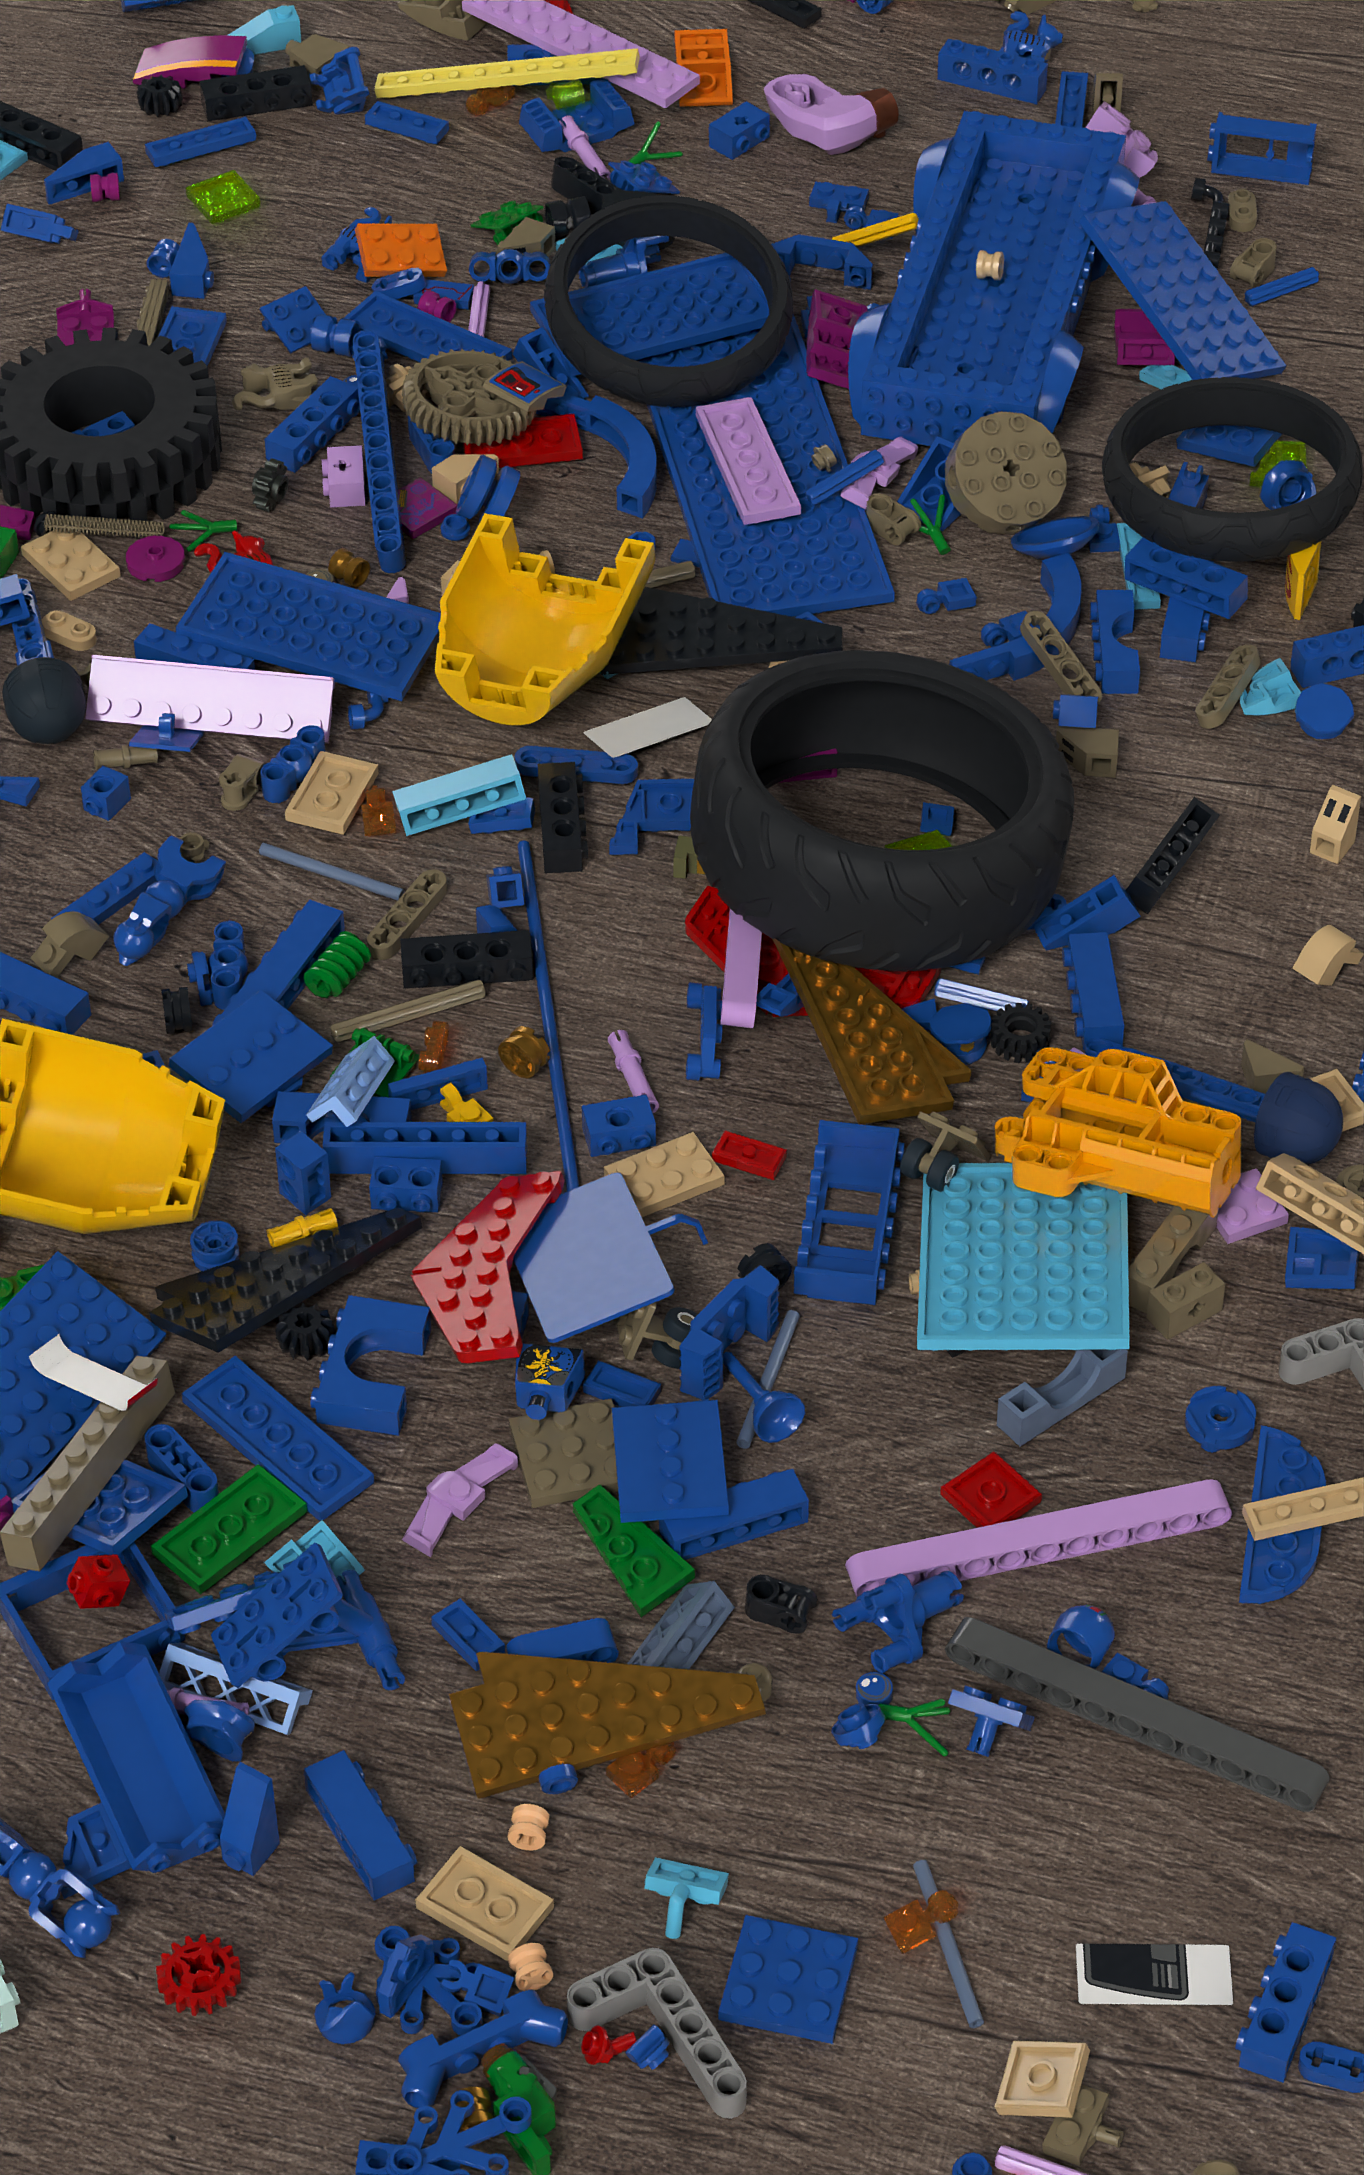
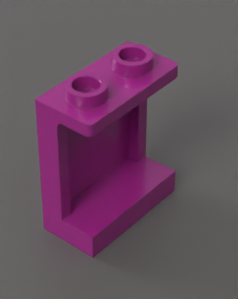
M1142 309L1115 310L1114 341L1117 365H1174V353Z

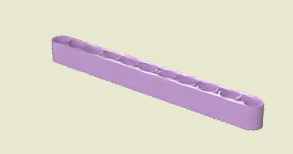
M1213 1479L864 1551L851 1556L845 1566L855 1595L858 1597L863 1592L885 1584L886 1579L899 1573L904 1574L912 1585L938 1575L943 1571H950L956 1575L959 1581L1218 1527L1231 1518L1232 1510L1221 1484Z

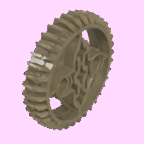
M462 348L460 351L450 349L448 353L439 351L438 355L430 354L428 359L421 358L420 363H414V367L409 369L402 387V403L404 404L406 415L410 417V421L416 423L417 428L424 429L425 434L433 433L434 438L442 437L444 442L451 440L455 441V444L462 442L468 446L469 443H476L479 446L480 443L491 445L493 441L501 443L503 438L511 440L512 435L519 436L520 431H525L527 425H531L537 411L527 412L483 388L484 382L502 368L515 363L514 360L507 361L506 356L498 357L495 352L488 354L485 353V350L477 352L474 349L471 351H464ZM423 390L430 392L431 399L438 405V408L431 405L421 395Z

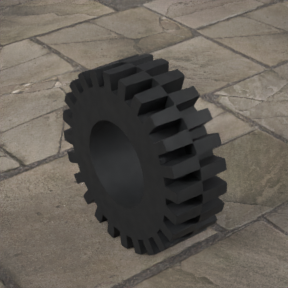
M103 328L101 340L90 341L87 329L73 331L74 344L65 346L58 336H53L45 339L46 354L43 355L32 346H29L20 352L21 365L8 360L1 367L0 489L3 490L4 500L11 507L20 503L21 509L34 512L35 517L42 512L55 511L60 516L67 515V517L69 515L71 517L78 516V518L85 516L86 518L93 517V519L94 517L104 518V520L105 518H112L115 521L117 518L129 517L130 521L141 520V522L148 521L147 511L153 510L164 520L175 515L174 500L188 507L197 500L196 488L207 490L212 484V471H219L222 442L215 381L213 377L209 378L208 367L202 360L194 363L193 352L183 346L173 352L172 340L160 335L148 346L146 331L133 329L126 341H119L117 328ZM121 411L135 424L134 427L106 436H83L71 433Z

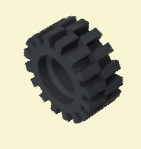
M1016 1002L1015 1008H1012L1011 1004L1005 1005V1011L1000 1008L997 1010V1015H994L992 1018L991 1046L993 1049L996 1048L995 1053L998 1056L1004 1053V1059L1007 1061L1014 1057V1063H1020V1058H1025V1062L1028 1063L1038 1050L1049 1047L1051 1021H1048L1049 1016L1047 1013L1042 1014L1040 1007L1032 1010L1033 1004L1027 1003L1026 1007H1021L1022 1002ZM1025 1030L1030 1032L1031 1034L1023 1036L1015 1035L1011 1033V1031Z

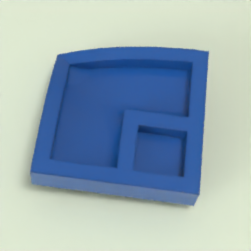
M1290 1227L1285 1273L1286 1288L1355 1289L1360 1252L1324 1230Z

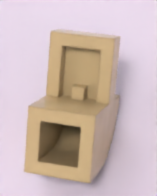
M1326 925L1309 939L1292 969L1317 985L1332 986L1343 964H1359L1364 953L1355 948L1356 940L1334 926Z

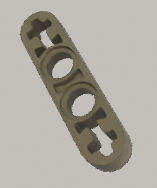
M1030 611L1027 613L1020 625V632L1063 693L1098 696L1099 704L1102 698L1100 688L1050 619L1040 611ZM1030 624H1032L1033 626L1039 625L1040 629L1037 627L1032 628ZM1045 645L1056 646L1060 654H1049L1045 649ZM1062 669H1072L1076 673L1077 678L1069 679L1065 677Z
M1239 646L1230 654L1196 707L1195 712L1199 726L1206 729L1215 728L1226 720L1260 667L1261 660L1256 646Z
M434 869L421 873L369 933L367 944L372 958L387 960L393 957L401 948L400 939L409 938L447 893V880L443 872ZM416 901L424 904L419 908L408 906L411 902ZM396 921L407 923V925L401 928L391 926Z

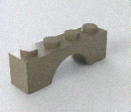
M1178 1206L1172 1209L1128 1268L1129 1306L1147 1314L1149 1291L1173 1278L1179 1263L1192 1246L1198 1249L1202 1248L1216 1229L1218 1213L1212 1218L1209 1214L1190 1209L1182 1210Z

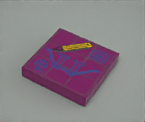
M418 478L398 490L402 530L412 539L441 524L448 515L456 514L457 504L422 478Z

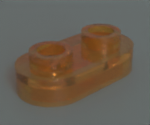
M434 1021L432 1027L426 1028L424 1043L427 1048L426 1051L420 1052L418 1065L419 1070L424 1071V1074L442 1069L448 1044V1022Z

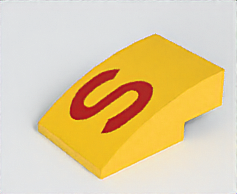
M1321 541L1302 551L1287 555L1285 576L1286 600L1294 619L1297 620L1301 619L1317 585Z

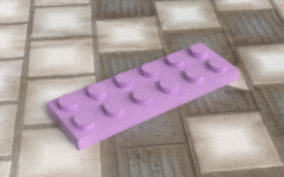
M752 397L696 407V418L743 524L759 523L800 515L801 504Z

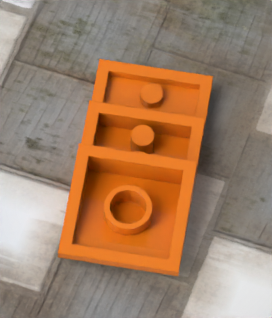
M727 29L674 30L676 64L700 75V84L679 98V107L733 105Z

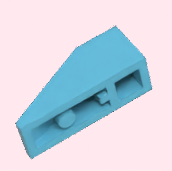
M294 5L279 6L266 10L227 36H246V48L253 51L254 55L284 50L290 40L301 43L300 19Z

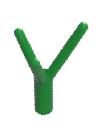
M657 121L642 149L629 162L641 164L645 160L681 157L683 153L678 151L648 154L647 150L661 126V123Z
M941 494L939 496L935 525L929 520L916 499L912 498L910 500L911 504L927 526L921 525L918 531L931 537L940 555L947 554L951 548L940 531L945 495Z
M182 510L181 514L200 524L180 523L169 525L170 529L207 530L187 547L188 552L193 551L213 533L237 531L235 519L211 522L186 510Z
M941 1698L912 1708L878 1704L886 1717L885 1719L906 1722L942 1756L948 1755V1750L914 1719L915 1717L949 1714L951 1712L949 1707H941L945 1705L944 1699Z

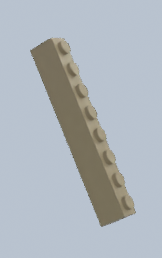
M136 1356L122 1375L145 1385L158 1378L157 1386L124 1411L100 1402L0 1531L8 1566L39 1572L45 1566L74 1525L95 1500L96 1496H98L112 1475L121 1466L122 1462L174 1396L175 1391L167 1360Z

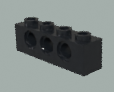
M305 65L199 81L201 103L207 122L313 106L311 82Z
M0 101V140L27 152L29 160L56 171L83 150L81 135Z
M575 762L538 764L544 873L582 872V859L588 858L587 839L581 840V837L586 836V819L579 818V815H585L584 796L577 795V793H583L582 774L576 775Z
M1196 797L1192 799L1126 889L1135 906L1146 914L1151 911L1220 816Z
M529 930L400 939L404 989L462 985L475 980H481L483 984L533 980Z

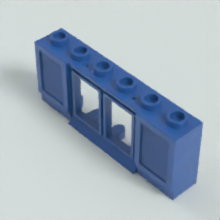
M819 1120L818 1145L815 1146L814 1170H811L810 1194L807 1195L806 1218L802 1224L801 1246L798 1248L797 1266H795L794 1294L807 1295V1298L876 1305L878 1289L884 1290L886 1269H881V1263L888 1264L890 1244L885 1243V1238H892L894 1218H889L888 1216L889 1212H896L898 1193L892 1192L893 1187L899 1188L901 1171L896 1165L897 1162L901 1163L905 1150V1143L899 1142V1128ZM828 1188L881 1193L878 1215L825 1210ZM822 1223L875 1228L873 1250L867 1251L819 1245Z

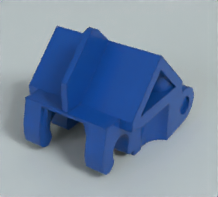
M350 47L334 54L333 60L321 68L322 74L311 73L309 75L311 83L320 85L324 90L326 101L317 100V110L328 113L334 111V114L337 115L363 111L366 96L369 95V89L364 84L358 58L360 56L358 47Z

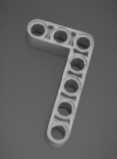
M1350 1319L1285 1341L1282 1345L1278 1373L1280 1378L1289 1384L1296 1385L1350 1368L1364 1390V1319Z
M659 1948L645 1949L576 1981L570 1986L567 1991V2013L569 2023L575 2029L589 2031L596 2025H604L647 2004L713 2111L718 2116L729 2119L738 2117L743 2113L746 2108V2077L670 1956L664 1950ZM650 1972H658L659 1974L652 1975V1974H648V1973H650ZM624 1988L625 1990L616 1991L613 1989ZM676 2001V2002H678V2003H676V2004H668V2003H666V2002ZM589 2004V2005H591V2006H588V2007H580L579 2005ZM686 2031H695V2032H697V2033L687 2034V2033H685V2032H686ZM709 2060V2061H715L716 2063H714V2064H706V2063H703V2062ZM724 2091H733V2092H735V2093H734V2094H731V2095H728V2094H724V2093H722V2092H724Z

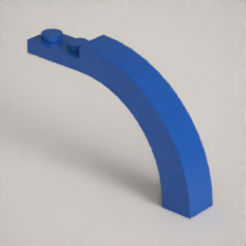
M564 393L562 397L547 399L544 409L537 410L535 414L544 417L575 414L579 429L605 439L621 453L627 462L628 470L617 486V510L643 519L654 501L657 487L656 450L647 429L623 407L597 395L591 401Z
M1065 553L1042 560L1040 583L1051 601V608L1046 616L1069 645L1079 623L1082 590L1078 568L1071 555ZM1023 636L998 646L949 660V665L970 672L985 680L1009 674L1013 681L1045 667ZM1045 645V649L1049 654H1060L1056 646Z

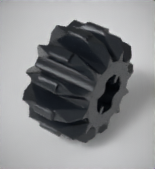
M162 74L159 77L151 76L150 79H143L142 84L138 86V105L141 111H146L149 116L153 114L157 117L160 115L169 116L170 112L175 113L182 106L181 86L179 81L173 80L172 76L166 78Z
M302 1302L300 1308L296 1309L293 1307L287 1313L279 1315L277 1328L275 1329L276 1339H278L282 1353L290 1352L293 1360L300 1355L304 1356L307 1361L310 1355L313 1354L321 1357L323 1349H328L331 1334H335L334 1324L328 1310H320L317 1303L311 1307H306L304 1302Z

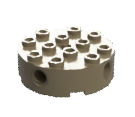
M1000 411L979 418L955 441L945 462V485L953 506L962 516L965 514L970 521L978 524L977 527L988 533L1013 535L1026 528L1035 526L1058 505L1067 485V462L1059 441L1042 423L1023 413Z

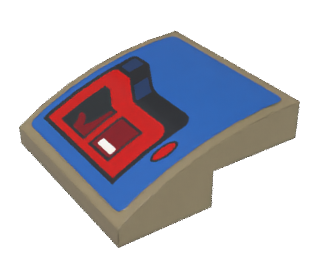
M517 362L502 368L483 384V388L527 412L543 410L547 399L564 396L567 385L524 362Z

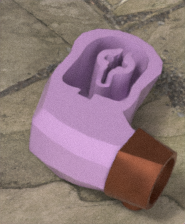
M807 74L781 76L768 82L764 87L770 110L779 119L784 128L792 136L822 148L829 155L846 153L862 144L869 137L880 138L885 136L886 130L896 125L899 119L896 100L892 93L885 88L860 92L855 96H844L835 89L826 86L816 77Z

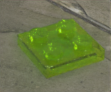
M235 170L186 187V196L211 224L222 222L225 219L261 207L260 197Z

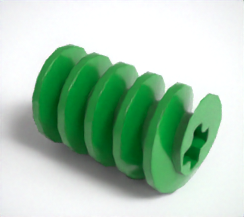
M340 932V935L333 940L319 956L318 960L311 965V968L304 973L306 986L315 996L320 998H327L330 995L339 996L343 992V988L350 984V980L357 976V972L364 968V963L370 961L371 953L369 948L351 932Z

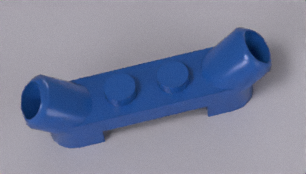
M525 1990L503 2000V2016L442 2045H439L434 2035L431 2034L406 2047L398 2059L399 2064L406 2073L401 2094L404 2100L412 2107L433 2106L442 2081L459 2073H468L475 2069L478 2064L493 2057H501L526 2041L552 2047L563 2043L566 2035L568 2017L564 2010L544 2005L534 1990Z

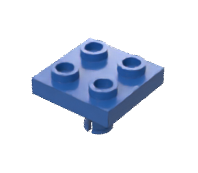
M968 1686L964 1687L963 1692L952 1689L948 1704L975 1712L974 1716L978 1717L969 1745L966 1748L967 1750L989 1757L998 1725L1002 1726L1003 1722L1028 1731L1031 1730L1035 1717L1025 1714L1027 1706L1001 1697L998 1704L990 1702L992 1694Z

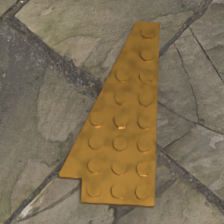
M773 939L858 1124L917 1116L920 1112L929 1114L932 1111L952 1110L954 1099L947 1085L969 1082L971 1070L854 967L821 960L815 956L811 957Z
M491 1652L476 1653L484 1684L449 1694L478 1799L538 1782L539 1774L555 1765L571 1764L575 1767V1770H579L766 1714L755 1675Z

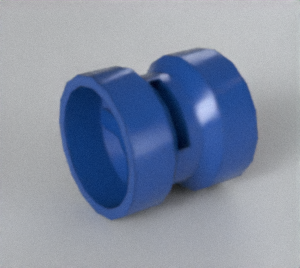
M161 239L147 259L149 271L157 277H169L180 246L171 239Z

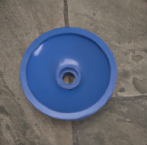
M1088 516L1055 519L1016 533L1011 538V544L1019 553L1038 559H1048L1065 553L1071 554L1083 548L1096 535L1099 530V522L1096 518Z

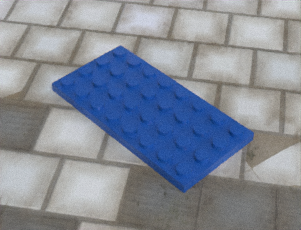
M1166 201L1083 214L1079 220L1080 225L1192 380L1216 377L1255 379L1282 374L1287 365L1279 356V353L1273 348L1263 331L1251 318L1248 311L1233 293V290L1227 285L1218 273V270L1213 266L1202 248L1196 243L1188 229Z
M727 253L568 292L573 311L584 328L604 346L636 361L762 328L769 316L767 299L758 281L742 263ZM544 298L531 301V313L540 328L543 327L559 350L570 377L582 375L559 349L548 325Z
M224 552L177 624L176 636L184 635L189 640L217 646L246 657L305 674L333 677L336 683L402 701L439 640L438 624L441 619V613Z
M59 1251L44 1264L0 1311V1500L5 1495L12 1500L38 1479L60 1455L100 1403V1401L40 1374L29 1359L31 1354L59 1334L62 1342L73 1353L123 1374L136 1356L149 1357L164 1341L167 1334Z

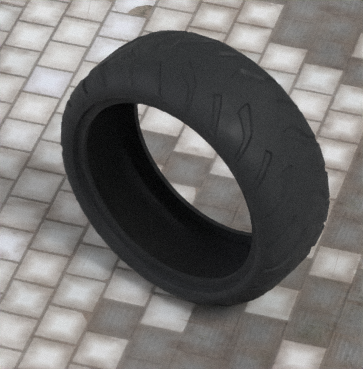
M843 650L806 655L765 669L739 685L725 699L709 723L698 752L691 798L690 830L694 852L698 856L697 859L711 887L718 889V896L736 915H742L744 921L770 938L776 939L780 943L811 957L815 956L821 960L851 967L902 972L921 971L955 966L988 956L1023 934L1040 917L1055 893L1062 872L1073 823L1074 789L1071 785L1072 779L1064 753L1058 750L1059 744L1047 726L1040 723V719L1016 698L1014 699L1008 695L1007 692L970 672L932 659L887 651ZM836 748L837 754H823L805 757L817 752L826 751L830 749ZM863 768L898 773L935 785L960 798L980 813L995 831L975 841L941 849L899 850L870 846L843 839L812 826L786 809L767 789L796 775L825 769Z

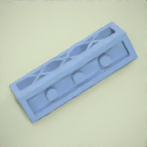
M375 1036L345 1055L306 1114L312 1123L330 1110L338 1116L346 1127L357 1121L395 1062Z
M183 1642L168 1644L159 1672L167 1690L177 1687L182 1688L184 1693L210 1697L206 1695L200 1682L210 1675L218 1678L224 1691L211 1698L222 1699L226 1697L228 1701L237 1702L233 1693L243 1687L251 1691L256 1705L249 1708L248 1716L254 1720V1723L286 1735L291 1734L299 1706L308 1705L313 1690L281 1678L263 1682L251 1677L239 1688L235 1686L230 1688L228 1684L230 1680L220 1656ZM176 1662L184 1665L191 1680L182 1685L168 1681L173 1663ZM195 1670L201 1671L203 1673L197 1676ZM193 1685L196 1691L191 1690L187 1687ZM261 1694L266 1695L269 1698L263 1700ZM276 1699L289 1704L283 1723L272 1720L266 1707L267 1704ZM259 1709L260 1712H261V1715L256 1714V1713H253V1712H254L255 1710Z

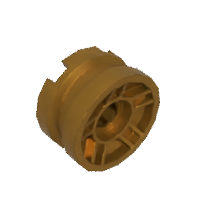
M525 1026L517 1027L512 1031L510 1036L499 1045L498 1054L507 1069L521 1078L528 1079L533 1077L539 1068L548 1062L550 1056H547V1054L550 1052V1049L543 1037L538 1039L533 1035L535 1030Z

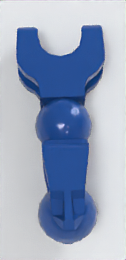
M169 836L158 850V862L154 869L157 881L148 886L145 892H141L128 920L118 925L113 935L114 945L117 952H119L120 964L128 966L150 953L151 949L164 937L170 919L178 915L188 901L210 897L223 877L226 861L212 855L202 863L189 862L181 856L180 848L184 841L175 836Z
M0 1818V1875L9 1879V1884L17 1896L31 1902L28 1911L32 1919L55 1938L60 1939L74 1956L86 1958V1948L98 1946L108 1938L112 1929L111 1916L121 1914L118 1906L104 1898L80 1874L66 1869L57 1871L54 1863L48 1856L32 1849L17 1831ZM71 1886L86 1899L78 1901L68 1908L63 1919L64 1925H62L51 1914L53 1908L52 1901L60 1897L62 1887L68 1888Z

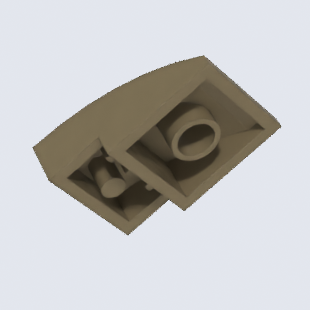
M401 0L398 3L400 10L420 24L456 39L468 41L488 23L463 11V0Z

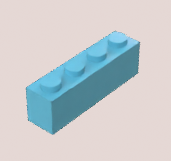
M512 754L392 791L406 836L526 799L521 777Z

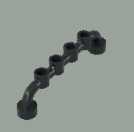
M1195 177L1191 199L1202 201V197L1207 196L1213 200L1204 253L1213 266L1218 269L1230 203H1224L1223 195L1219 190L1205 185L1206 179Z

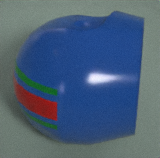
M1079 1605L1068 1608L1059 1616L1049 1636L1047 1649L1062 1655L1058 1648L1057 1640L1059 1635L1063 1633L1066 1641L1072 1648L1091 1658V1664L1086 1666L1096 1669L1115 1639L1113 1623L1108 1615L1098 1607Z

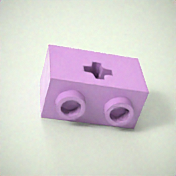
M362 445L327 447V459H322L323 477H328L323 478V494L330 497V508L365 506Z

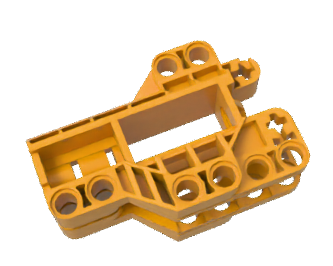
M1054 1047L1039 1050L1022 1073L1023 1092L1034 1097L1024 1111L1023 1119L1009 1116L1003 1117L995 1123V1153L997 1157L999 1154L1004 1155V1161L1012 1163L1013 1183L1022 1189L1053 1197L1070 1195L1078 1184L1083 1182L1084 1185L1092 1184L1118 1191L1119 1194L1127 1193L1151 1199L1154 1203L1162 1202L1181 1207L1182 1210L1190 1209L1209 1214L1210 1217L1214 1218L1218 1213V1208L1222 1207L1230 1195L1231 1188L1234 1189L1241 1177L1240 1117L1231 1112L1183 1101L1164 1060L1119 1049H1106L1100 1052L1097 1057ZM1047 1061H1055V1062H1058V1063H1055V1064H1046V1063H1044V1062H1047Z

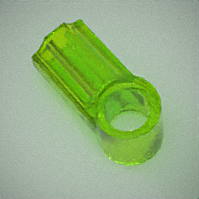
M563 80L550 82L549 87L546 89L547 99L554 102L557 110L585 103L584 89L579 80L572 82Z

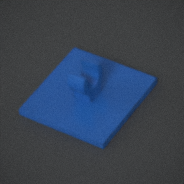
M162 713V717H159L158 727L143 725L129 741V746L190 752L202 738L204 731L175 729V714Z

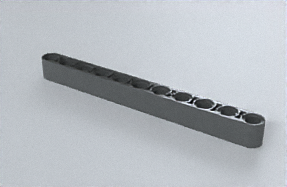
M971 1617L962 1619L945 1647L947 1656L960 1666L1299 1811L1310 1812L1314 1810L1330 1780L1328 1772L1321 1765L978 1619Z

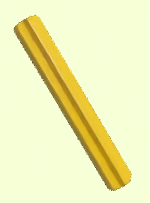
M910 213L835 236L832 240L853 243L856 247H860L917 229L919 218L916 213Z

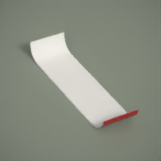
M59 1334L29 1356L32 1365L43 1376L121 1411L129 1408L158 1384V1378L145 1385L73 1353L62 1342Z

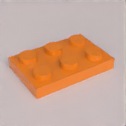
M357 224L355 233L365 277H384L409 268L421 269L424 277L445 276L447 267L437 224Z

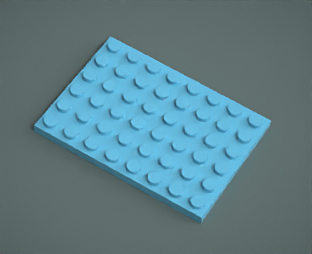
M959 1163L956 1175L951 1179L948 1187L947 1184L945 1185L942 1192L930 1188L926 1183L927 1174L923 1173L917 1350L1130 1349L1127 1193L1119 1194L1118 1191L1092 1184L1084 1185L1083 1182H1080L1075 1190L1065 1197L1045 1195L1017 1187L1012 1179V1163Z

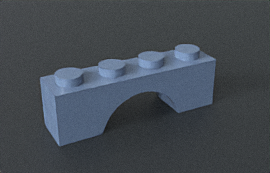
M1126 1349L1077 1350L1065 1370L1050 1383L1042 1387L1032 1388L1029 1384L1023 1382L998 1399L997 1426L1021 1447L1125 1379L1128 1351Z

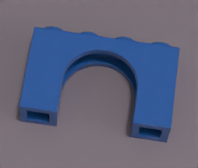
M349 1295L345 1309L340 1308L336 1321L338 1330L336 1335L331 1334L328 1343L329 1358L328 1361H322L319 1373L321 1383L319 1388L314 1387L312 1391L311 1408H315L316 1420L319 1424L399 1436L407 1411L405 1386L361 1379L349 1370V1367L360 1356L378 1350L423 1356L431 1332L430 1307Z

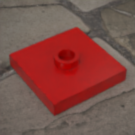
M994 1451L941 1486L940 1495L976 1528L1016 1520L1042 1501V1494Z

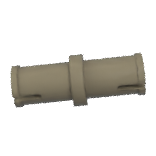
M122 744L120 748L93 750L96 770H99L103 765L108 768L123 766V769H128L130 765L158 763L157 749L128 747L127 744Z

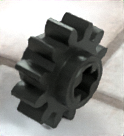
M271 458L270 461H265L264 468L260 467L256 472L252 483V494L256 495L253 504L256 505L257 509L270 512V510H275L276 502L280 503L284 499L289 484L288 476H285L288 467L284 466V462Z

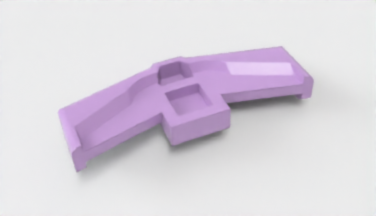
M897 437L888 445L878 449L877 451L881 453L884 460L883 465L843 488L840 496L866 510V504L869 501V496L872 494L875 483L886 487L898 475L901 466L899 464L908 459L913 460L916 457L918 451L916 444L903 437ZM866 451V452H862V453L858 454V455L851 461V463L854 462V461H856L857 459L861 458L862 456L866 455L867 453H869V452H871V451Z
M495 1443L487 1451L454 1472L447 1471L439 1474L426 1487L427 1496L402 1541L431 1557L433 1549L452 1515L464 1521L485 1499V1489L482 1487L508 1470L514 1471L518 1467V1457L516 1454Z

